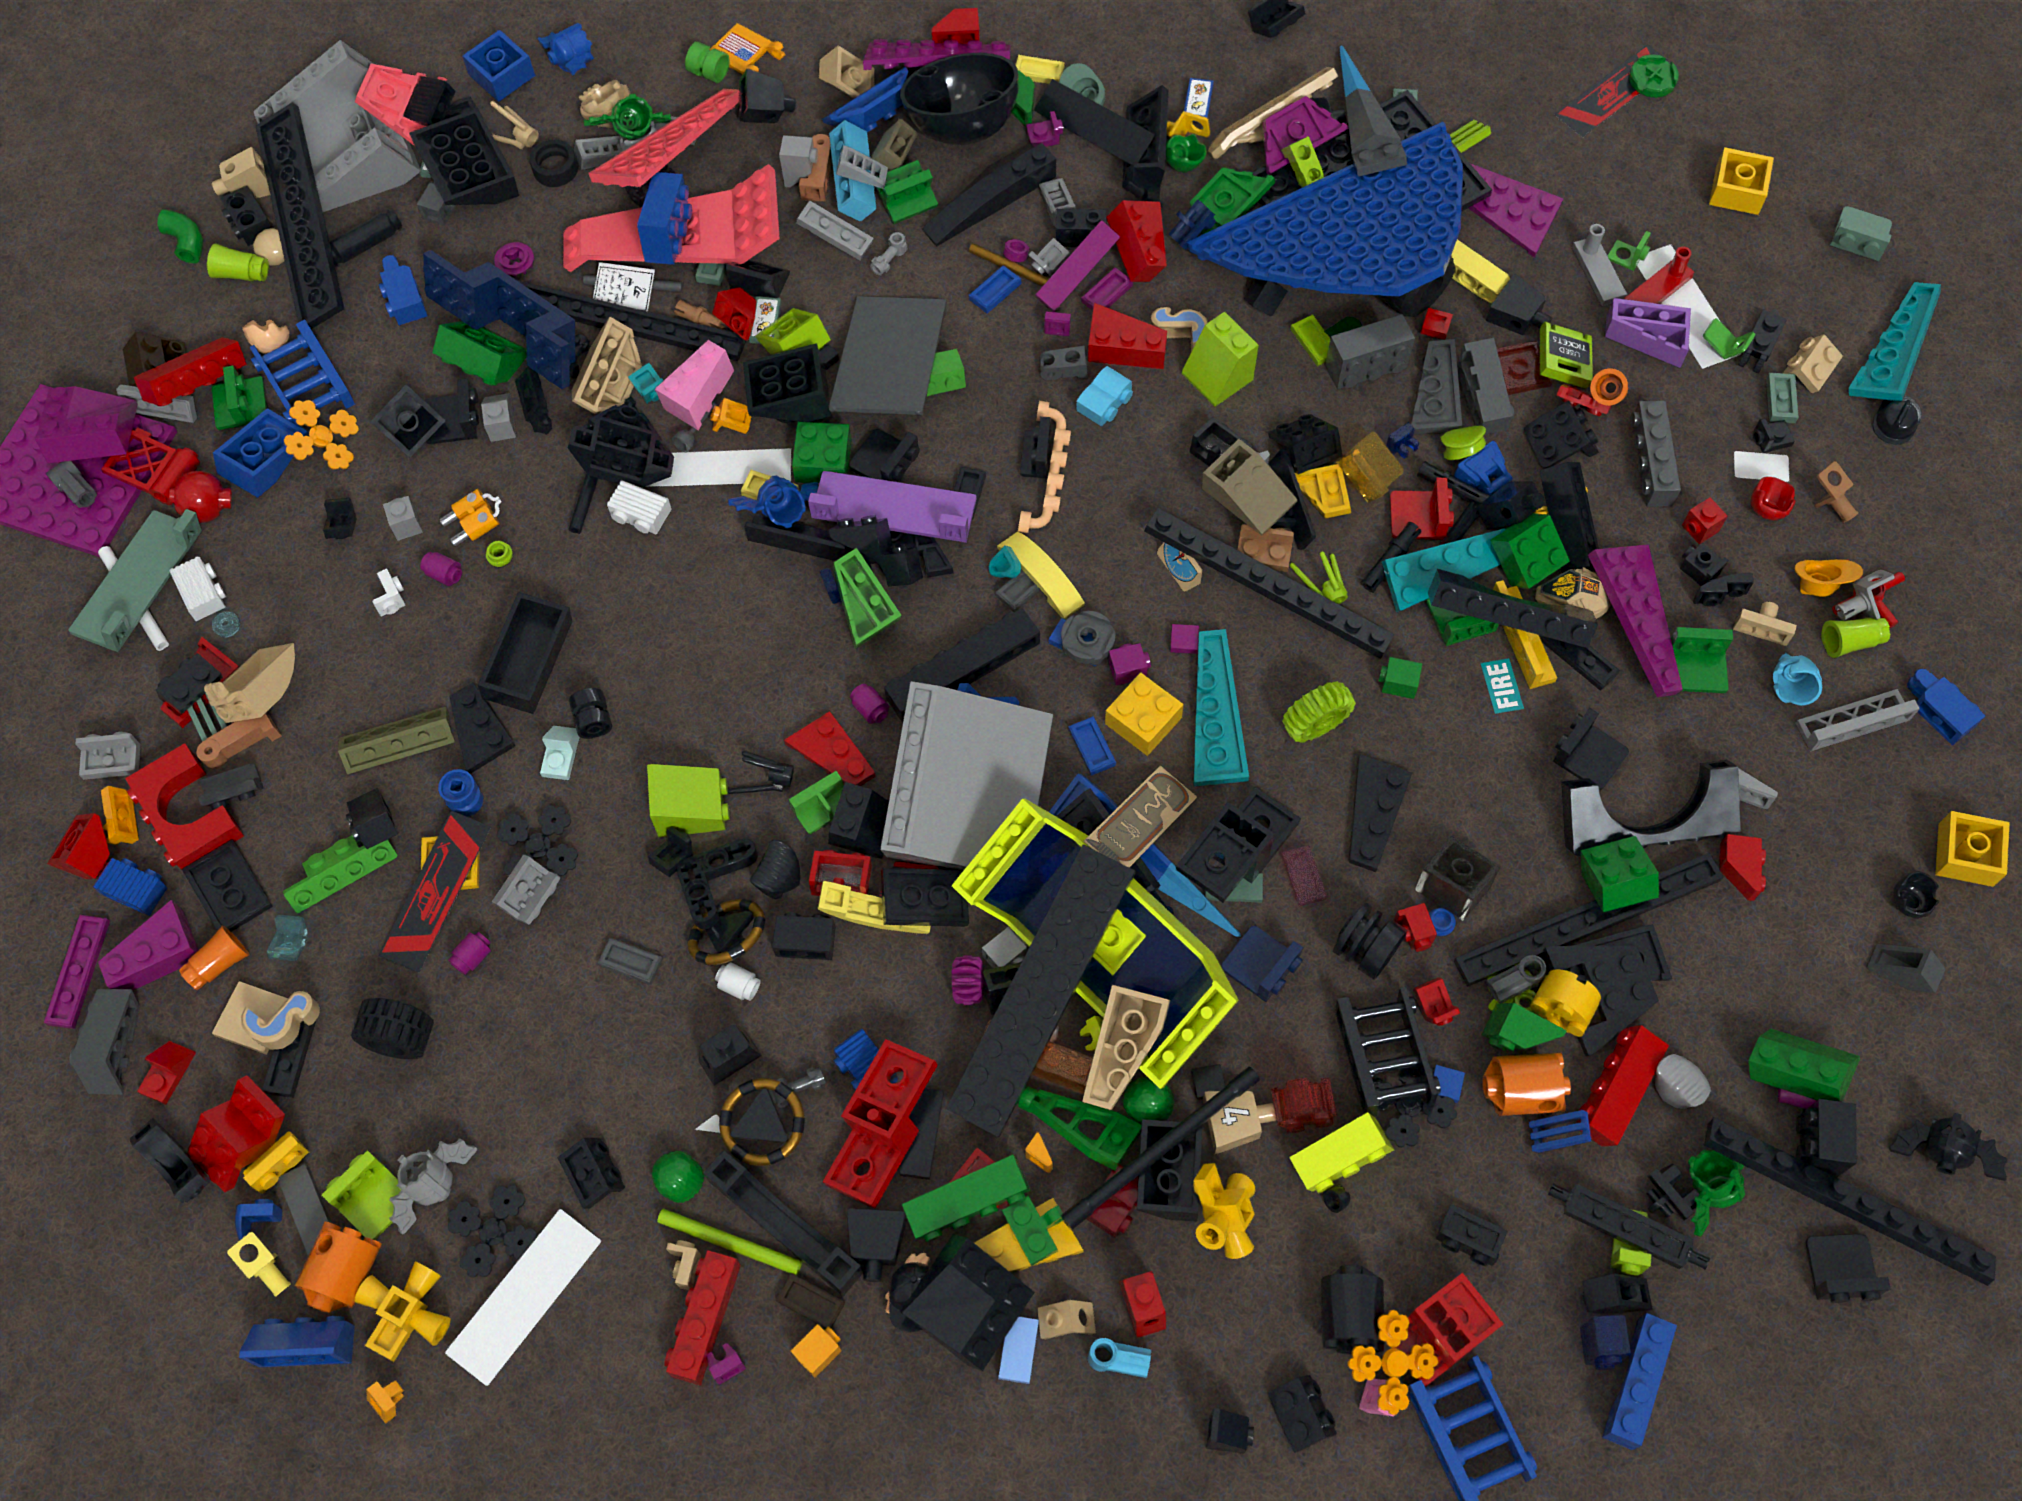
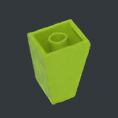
M1223 312L1204 326L1182 370V375L1216 407L1253 381L1259 345L1226 312Z
M659 764L647 765L650 818L659 838L667 837V829L671 826L679 832L683 831L686 834L726 830L725 820H730L728 803L724 804L723 795L728 794L727 779L721 777L718 768Z

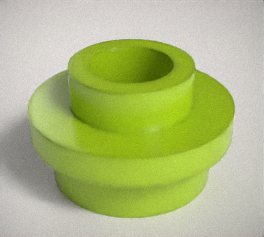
M502 541L492 542L486 550L487 561L495 567L505 566L513 557L511 547ZM498 553H504L502 556L496 557Z

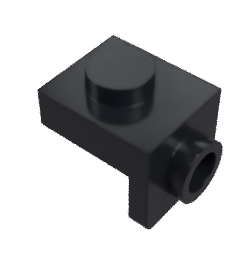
M351 499L325 500L324 506L327 513V519L323 528L325 538L345 539L352 537L357 518Z
M672 826L667 829L668 840L648 856L649 864L669 878L677 871V867L686 858L693 856L690 837L685 832H679Z

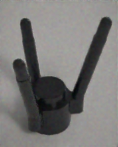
M743 751L742 756L744 757L742 761L769 769L768 781H773V784L728 789V794L772 790L782 792L783 786H791L794 765L780 763Z

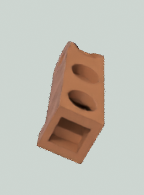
M817 134L812 139L814 148L818 149V160L816 164L813 163L812 171L808 178H800L801 200H826L832 161L829 136Z
M266 712L261 718L236 721L199 744L196 754L208 768L218 769L227 762L228 758L263 738L268 737L271 741H274L282 735L270 715Z

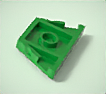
M1222 167L1190 201V207H1192L1197 199H1199L1215 214L1214 219L1216 223L1211 229L1206 230L1204 228L1201 231L1202 234L1245 215L1275 184L1274 177L1267 175L1266 178L1253 176V172H1237L1234 169Z

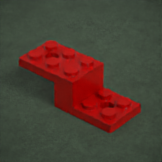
M887 1039L884 1040L841 1115L852 1131L823 1180L827 1187L873 1209L877 1207L919 1132V1129L909 1118V1115L938 1066L935 1060ZM894 1073H904L900 1082L890 1083L891 1076ZM870 1163V1169L866 1174L857 1175V1169L861 1164Z

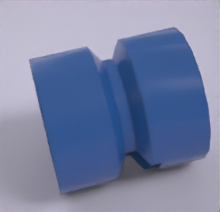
M456 769L447 772L441 778L438 791L450 811L469 817L480 810L483 804V794L469 772Z

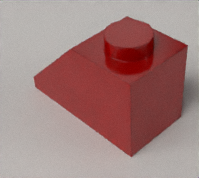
M978 8L952 10L932 28V40L937 44H944V41L956 40L958 44H968V41L974 40L980 41Z

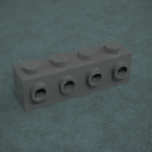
M1639 401L1635 412L1631 414V426L1634 427V445L1638 451V469L1642 475V493L1645 495L1646 506H1673L1681 488L1666 401Z

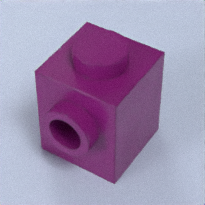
M1140 643L1135 645L1124 644L1118 649L1109 650L1108 664L1115 686L1132 682L1140 673L1147 677V670L1151 668V662L1148 652L1143 653Z

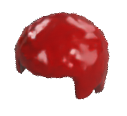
M1763 477L1752 492L1751 507L1758 516L1771 521L1783 519L1789 515L1795 505V489L1791 484L1776 477Z

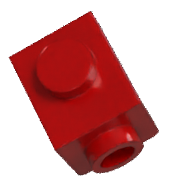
M1438 977L1413 988L1425 1021L1441 1026L1452 1022L1453 1016L1460 1014L1459 1008L1452 1005L1442 978Z

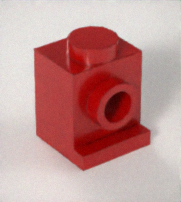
M1425 903L1397 911L1394 921L1408 930L1403 941L1409 943L1411 950L1415 949L1416 952H1420L1430 948L1437 932Z

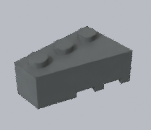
M97 989L93 1000L89 1002L87 1017L84 1024L79 1028L78 1041L75 1048L71 1050L69 1057L71 1066L74 1067L88 1094L124 1093L125 1086L121 1085L120 1078L122 1068H128L130 1061L129 1058H124L127 1041L134 1040L140 1008L132 989Z

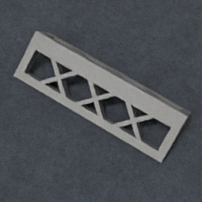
M1896 689L1799 719L1796 725L1809 750L1814 751L1909 721L1920 708L1915 699L1904 702L1900 692ZM1893 698L1895 706L1885 709L1881 708L1883 701ZM1863 707L1873 711V713L1860 717L1856 716L1858 709ZM1837 715L1849 719L1834 725L1831 724L1833 717ZM1815 723L1824 728L1815 730L1811 734L1806 725Z

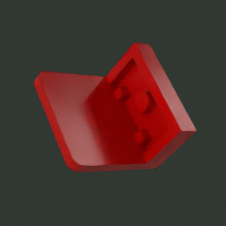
M1436 478L1433 491L1391 492L1390 515L1391 535L1393 538L1400 534L1408 522H1413L1418 526L1416 531L1418 529L1422 531L1416 539L1443 540L1445 538L1448 528L1453 527L1454 513L1449 511V504L1452 503V488H1448L1447 478Z

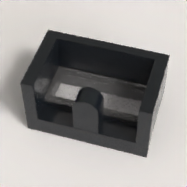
M1212 417L1193 434L1189 452L1206 465L1211 466L1238 439L1250 448H1253V446L1245 438L1238 436L1225 424Z

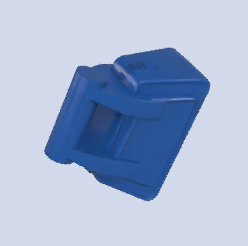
M1491 441L1481 451L1460 462L1453 475L1488 495H1492L1505 484L1512 481V476L1507 472L1504 465L1505 460L1495 441ZM1492 477H1494L1495 480L1492 481V482H1490L1489 479H1491Z

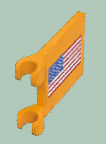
M738 23L710 49V51L718 49L727 53L730 58L729 67L741 74H744L746 69L759 72L758 67L753 64L767 51L778 60L785 56V52L781 51L783 49L781 42H772Z

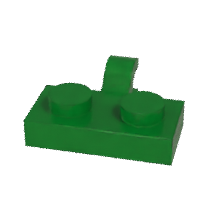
M1027 1196L1026 1199L1002 1210L1031 1266L1058 1252L1047 1229L1063 1221L1060 1216L1063 1212L1059 1205L1040 1217L1030 1197Z

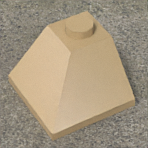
M837 46L820 59L819 79L854 99L874 86V68L872 67V70H863L862 60L842 47Z

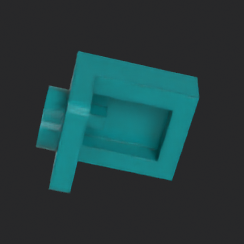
M647 363L628 376L629 381L646 404L650 401L655 402L659 400L655 388L664 380L658 376L650 363Z

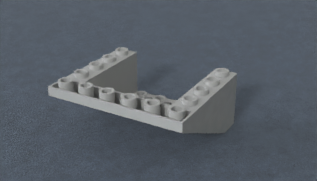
M341 40L253 111L259 124L291 102L299 107L322 212L404 185L421 172L410 142L355 103L357 93L370 64L374 63Z
M911 681L881 844V851L885 856L891 859L965 870L1022 798L1038 806L1053 714L942 686ZM1032 843L1004 877L1026 880Z

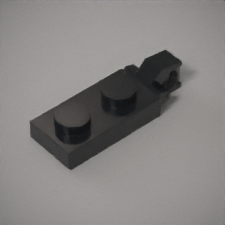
M528 366L515 381L525 420L531 423L535 433L547 435L552 430L551 419L547 416V401L544 397L538 373Z

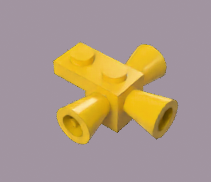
M1215 1163L1204 1164L1193 1180L1194 1191L1199 1195L1205 1219L1196 1229V1238L1202 1246L1211 1250L1220 1249L1224 1245L1225 1256L1229 1259L1242 1258L1250 1254L1254 1249V1245L1245 1230L1255 1215L1250 1202V1198L1255 1194V1185L1248 1176L1235 1173L1227 1179L1224 1190Z
M415 1261L404 1291L393 1285L389 1290L373 1275L368 1276L356 1293L355 1303L378 1309L376 1314L382 1317L365 1346L394 1362L414 1329L431 1345H437L446 1334L451 1319L426 1311L428 1306L420 1300L441 1278V1275Z

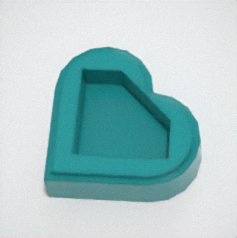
M1006 545L989 563V572L995 577L1016 578L1021 571L1019 559L1012 548Z

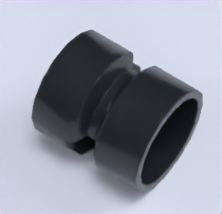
M586 688L570 696L569 703L572 714L575 717L574 723L579 737L593 739L611 731L613 726L609 712L606 710L607 703L604 692L601 689Z

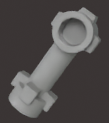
M893 233L888 239L889 248L882 256L879 255L878 258L874 257L871 260L870 268L875 274L881 276L884 272L887 273L890 269L888 263L895 255L901 256L907 251L906 239L902 233Z

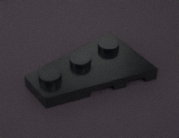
M473 682L449 696L465 771L471 774L515 747L513 740L486 700L482 699L479 690Z

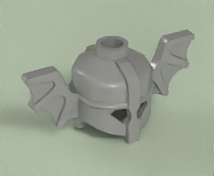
M460 1138L452 1144L440 1141L435 1153L427 1150V1152L414 1153L408 1157H405L403 1154L397 1160L401 1163L397 1178L399 1184L396 1186L401 1191L398 1195L390 1198L394 1207L390 1220L397 1224L398 1231L401 1234H405L416 1221L412 1208L413 1200L425 1206L445 1200L450 1194L453 1174L446 1163L457 1162L466 1164L477 1151L475 1146L466 1145L465 1141ZM414 1162H422L418 1167L413 1166ZM411 1169L412 1174L407 1179V1170Z

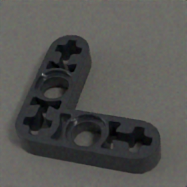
M739 839L688 857L677 867V874L696 927L710 929L719 920V914L708 881L748 867L757 860L758 853L755 844L750 839ZM746 850L747 854L742 855L741 852ZM732 854L733 860L730 861L729 855ZM716 858L724 859V863L720 866L713 867L710 865ZM693 869L696 879L690 880L688 870ZM696 889L705 890L704 894L700 897L694 898L690 896ZM703 906L706 907L708 916L704 918L702 917V913L700 910V907Z

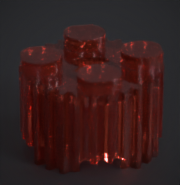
M1308 1078L1289 1080L1286 1082L1287 1088L1278 1090V1087L1271 1089L1277 1125L1286 1128L1287 1133L1302 1132L1305 1130L1304 1126L1316 1124L1317 1128L1334 1125L1333 1118L1337 1116L1329 1078H1321V1083L1309 1082Z

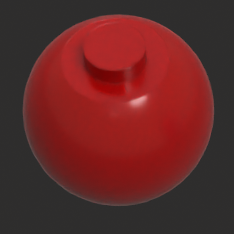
M191 471L182 475L175 482V488H170L169 502L175 505V510L180 516L188 509L196 512L199 523H206L216 519L222 509H231L232 490L231 488H223L221 481L211 473Z

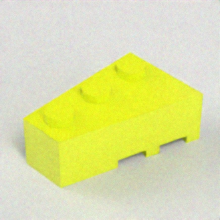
M1367 1112L1289 1158L1307 1190L1312 1192L1317 1190L1318 1193H1321L1334 1185L1333 1181L1341 1177L1347 1178L1354 1175L1360 1170V1167L1380 1160L1386 1154L1394 1151V1148L1387 1139L1378 1120Z

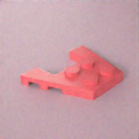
M370 64L357 93L355 103L414 145L409 133L426 126L403 116L416 85L421 81L420 77H426V74L417 72L415 76L402 73V69ZM444 77L437 78L439 80L447 81V79Z

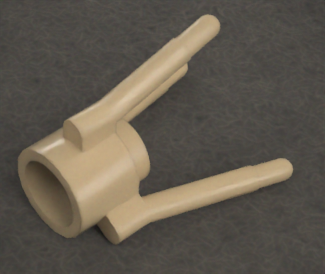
M494 101L490 102L491 106L516 125L513 130V136H515L516 140L492 134L495 140L514 145L521 150L524 146L531 148L537 142L539 137L538 131L527 124L510 107L505 106L503 109Z

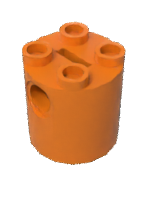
M1561 1053L1495 1056L1492 1058L1482 1079L1484 1096L1493 1102L1498 1116L1565 1112V1095H1570L1571 1084L1569 1077H1564L1563 1075L1564 1060Z
M324 1221L294 1286L304 1291L308 1306L330 1313L343 1307H354L356 1293L362 1282L367 1278L382 1243L365 1237L363 1241L361 1240L362 1233L348 1227H344L343 1232H340L341 1227Z

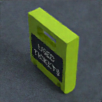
M1544 322L1540 328V375L1587 389L1593 379L1592 336L1585 334L1583 337L1581 332L1555 324L1551 327L1550 323ZM1558 363L1578 368V370L1573 372L1560 368Z

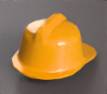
M1804 560L1795 565V572L1801 577L1800 592L1819 597L1830 596L1839 589L1841 584L1854 582L1863 575L1862 567L1848 560Z

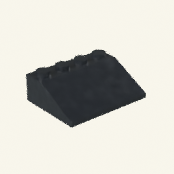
M478 108L409 133L445 205L499 204L519 196L515 177Z

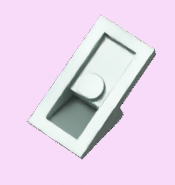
M553 726L542 739L546 746L540 774L542 777L569 780L579 736L576 728Z

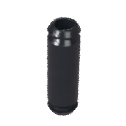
M386 209V213H379L330 241L335 267H338L339 263H346L393 236L396 230L401 231L403 226L392 209Z

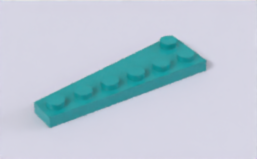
M1913 283L1900 304L1899 310L1895 312L1890 320V326L1880 336V342L1877 347L1872 349L1867 363L1860 368L1850 384L1849 396L1893 401L1903 400L1941 293V284Z
M1508 528L1382 561L1396 612L1429 598L1428 591L1437 569L1463 575L1470 579L1500 565L1501 563L1490 540Z
M1226 629L1200 631L1198 636L1194 787L1249 781Z

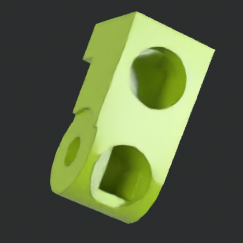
M1309 136L1281 149L1284 157L1288 158L1293 171H1295L1297 181L1302 188L1324 178L1321 165Z

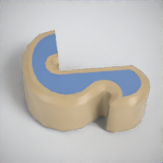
M1161 307L1153 311L1151 315V325L1166 330L1167 338H1191V352L1204 326L1208 323L1206 317L1199 311L1192 309L1181 310L1171 315V308Z
M298 991L294 992L267 1023L245 1007L241 1015L242 1027L259 1045L270 1050L283 1049L293 1043L298 1036L301 1021H304L307 1025H311L316 1021L320 1008L318 1003L307 992Z

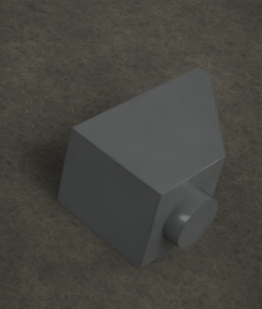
M1877 944L1867 966L1870 971L1908 990L1936 993L1946 970L1931 949Z

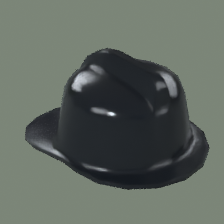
M1904 395L1902 401L1883 400L1873 421L1875 434L1885 443L1892 445L1908 442L1921 421V408L1915 400Z

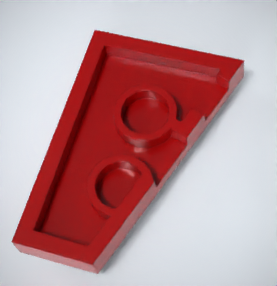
M830 711L784 740L785 745L795 749L804 755V758L820 766L827 774L830 775L837 771L842 778L843 785L845 782L862 786L876 777L875 771Z

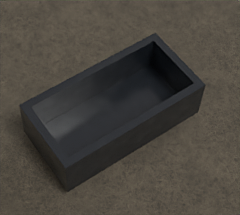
M517 593L478 683L482 699L534 714L573 622L570 607L525 593Z

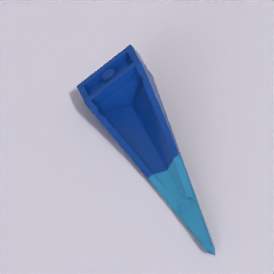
M1078 773L1049 813L1057 816L1080 794L1090 788L1109 815L1119 806L1104 791ZM1154 843L1140 856L1161 885L1159 887L1160 891L1232 935L1241 937L1240 932L1187 877L1176 870V866Z

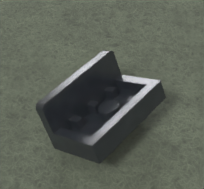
M1262 0L1248 10L1252 31L1269 38L1275 37L1283 29L1295 24L1299 18L1305 15L1304 6L1288 0Z
M196 653L192 658L188 657L183 660L174 674L164 677L159 682L156 692L161 701L167 702L182 715L206 693L204 690L206 684L218 682L223 677L216 668Z
M250 763L201 779L200 784L204 794L198 796L202 807L211 806L212 810H215L222 805H229L227 800L236 797L239 798V801L255 797V791L264 789L256 764Z
M1450 1204L1435 1239L1442 1242L1441 1246L1455 1253L1461 1251L1470 1255V1260L1478 1265L1493 1266L1499 1258V1251L1508 1231Z
M1310 1375L1297 1377L1268 1392L1294 1453L1337 1435L1334 1428V1417L1325 1408L1321 1399V1389Z

